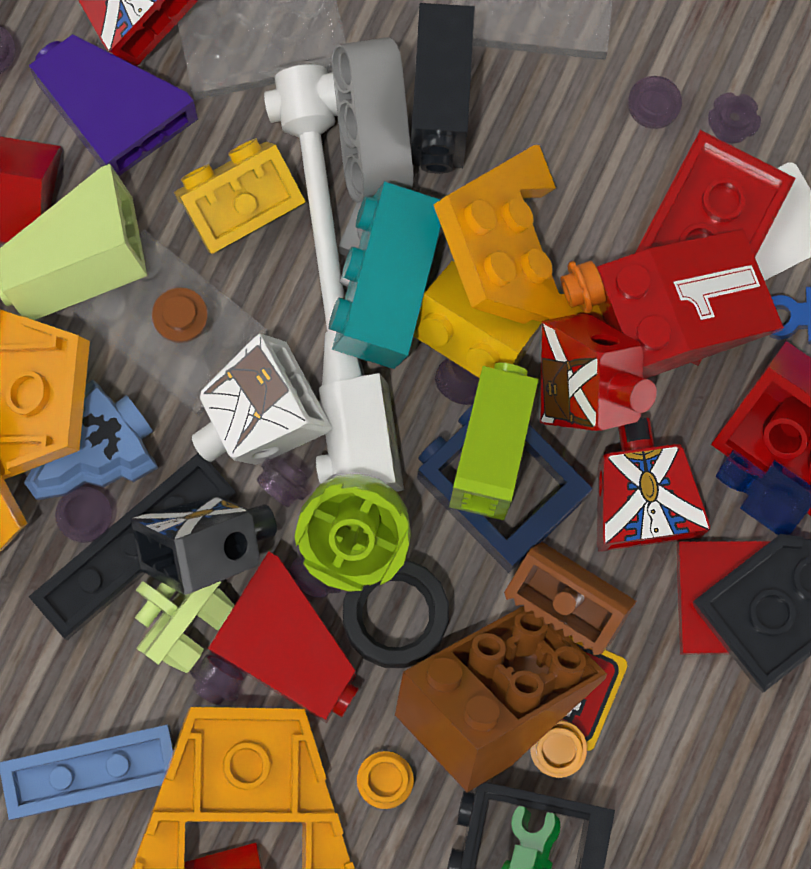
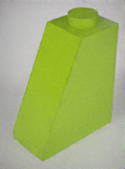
M495 363L494 368L482 366L453 486L450 508L500 520L505 519L515 489L539 380L528 377V371L525 368L509 363Z

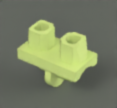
M142 581L136 591L148 601L136 615L135 619L148 628L160 611H163V613L136 649L158 665L163 661L178 670L188 673L200 658L204 648L183 632L196 615L218 631L235 606L224 592L217 588L221 581L187 595L178 592L172 601L169 600L176 592L175 589L161 582L155 590Z

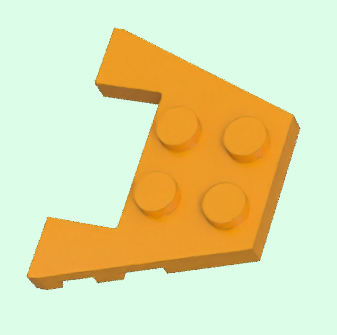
M540 145L531 146L434 204L471 307L523 324L531 320L542 322L544 320L584 313L580 306L571 308L565 295L558 292L552 276V263L542 250L533 226L532 211L523 200V198H542L556 189ZM593 306L592 310H590L591 313L588 314L605 322L599 306Z
M0 309V473L5 480L80 450L90 341L79 335Z
M188 708L131 869H184L186 822L302 823V869H355L353 862H350L342 836L344 832L338 813L334 811L325 782L327 778L305 709Z

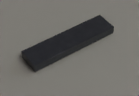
M197 453L28 597L65 640H69L146 574L140 569L130 518L210 497H221L231 501L237 496L235 490L209 461Z

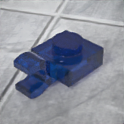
M733 450L716 474V477L728 487L748 494L740 509L777 535H790L811 508V485L775 460L766 472H763L743 455Z

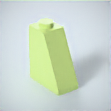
M111 164L95 171L0 248V298L6 306L13 305L21 316L32 320L47 316L147 276L133 198Z

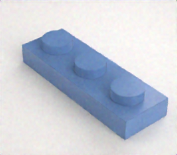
M167 724L0 762V775L9 820L160 787L174 750L170 726Z

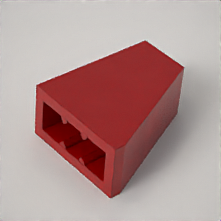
M268 551L208 649L212 654L302 709H305V711L327 723L333 713L342 718L359 691L358 687L351 684L356 676V671L278 556Z

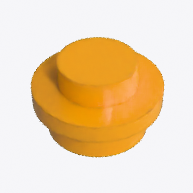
M561 720L530 748L531 757L536 767L544 774L556 778L567 777L577 772L584 764L587 756L586 739L577 726L571 722Z
M389 751L370 755L363 761L357 774V787L360 795L368 804L379 809H391L401 805L409 797L414 784V776L409 763L402 756Z

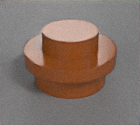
M181 287L173 288L161 294L154 303L152 321L155 329L164 339L173 343H187L196 339L204 331L208 322V310L202 297L195 291Z

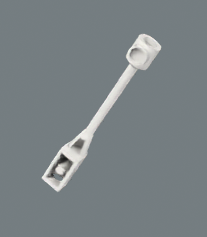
M314 64L292 66L281 70L275 75L276 89L265 91L264 97L270 122L281 121L282 130L285 133L300 138L327 326L324 341L322 386L319 387L320 401L318 402L333 429L325 434L328 454L316 457L319 483L322 484L338 475L359 473L380 479L396 492L403 491L404 486L389 385L380 373L365 376L360 358L332 350L336 332L328 329L338 297L345 299L343 285L340 283L341 270L321 134L335 124L334 116H338L333 72L328 73L325 67Z

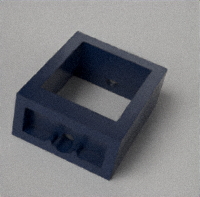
M471 405L458 420L463 427L451 439L446 441L443 436H439L420 454L418 459L423 465L418 469L417 479L483 548L510 573L526 557L531 548L549 536L588 498L593 488L529 424L524 448L562 488L507 540L483 515L450 508L454 485L441 471L462 453L473 405Z

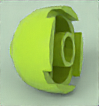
M356 473L335 476L316 488L302 506L294 536L296 547L299 545V550L305 558L303 564L311 575L329 587L352 592L362 591L363 585H373L381 581L380 585L394 577L404 565L410 544L411 530L407 507L398 493L378 478Z

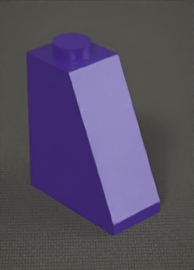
M73 34L62 42L54 41L46 45L39 51L35 61L29 64L39 88L99 165L103 167L111 164L118 176L125 173L198 120L194 100L187 92Z

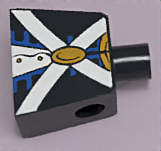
M210 497L130 518L141 571L184 595L256 567L260 561L257 541L275 536L277 532L274 514L267 504L247 509L221 497Z

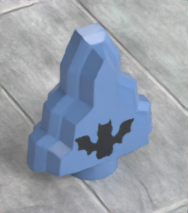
M91 380L85 388L80 450L31 469L24 483L36 500L66 496L85 483L104 488L122 477L135 482L158 469L154 458L148 453L142 442V439L152 433L153 430L127 395L114 403L102 391L101 386L94 380Z

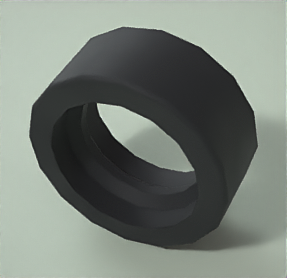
M405 559L404 565L389 581H403L416 587L426 600L429 608V621L424 633L415 642L403 647H388L377 642L367 632L362 620L363 605L367 596L380 585L381 581L373 585H363L362 591H347L343 600V626L351 646L365 660L383 668H407L427 659L439 647L449 624V601L441 582L426 567Z

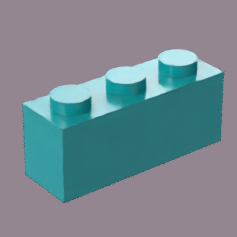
M385 181L372 198L364 197L355 224L356 228L363 230L358 248L353 246L350 248L342 272V278L350 280L345 299L338 297L329 321L328 329L336 332L332 350L395 369L409 355L441 228L434 208V204L440 201V199Z

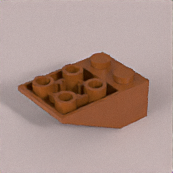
M523 605L403 671L395 716L468 793L511 767L606 679L607 673L574 643L569 636L564 637L562 629L555 631L553 623L545 624L543 617L535 618L534 612H525Z

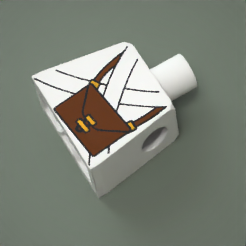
M258 334L201 390L200 400L211 422L193 434L192 441L198 453L209 462H213L227 452L234 461L257 465L328 433L333 428L287 342Z

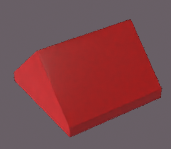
M0 137V244H6L51 207L62 153L61 146Z

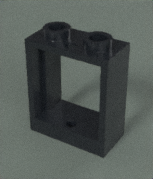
M419 4L411 156L412 165L421 166L420 168L428 173L443 174L451 172L453 168L463 169L468 134L475 6Z
M487 782L474 788V793L463 791L456 825L467 827L462 850L451 849L447 869H475L488 800L584 820L575 869H604L615 810Z

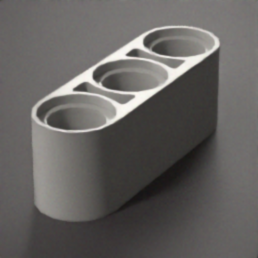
M386 37L336 45L332 55V70L344 177L349 195L356 203L362 202L365 196L372 198L384 181L412 190L413 165L403 68L397 44L392 38Z

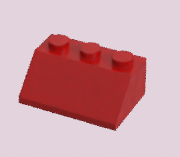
M786 341L711 445L810 516L811 358Z

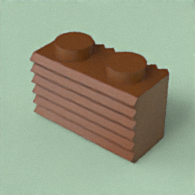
M542 541L529 550L504 592L506 600L514 598L516 606L524 604L525 612L533 611L535 618L543 617L545 624L553 623L555 631L563 629L564 637L572 635L574 643L582 642L584 649L592 648L594 655L602 654L612 643L637 602Z

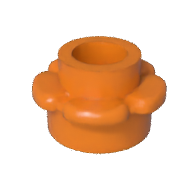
M591 260L576 265L575 261H570L568 263L569 274L560 277L565 298L571 308L580 306L584 313H591L590 310H592L593 306L606 302L605 290L600 274Z

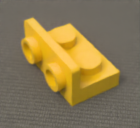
M257 138L249 140L232 149L228 153L231 161L212 170L210 164H207L181 178L184 187L176 190L174 194L179 203L184 206L210 254L219 251L306 202L276 144L270 142L259 144Z

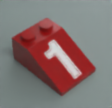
M744 229L648 248L596 267L606 295V302L598 305L606 324L641 344L643 349V378H649L782 331L784 328Z

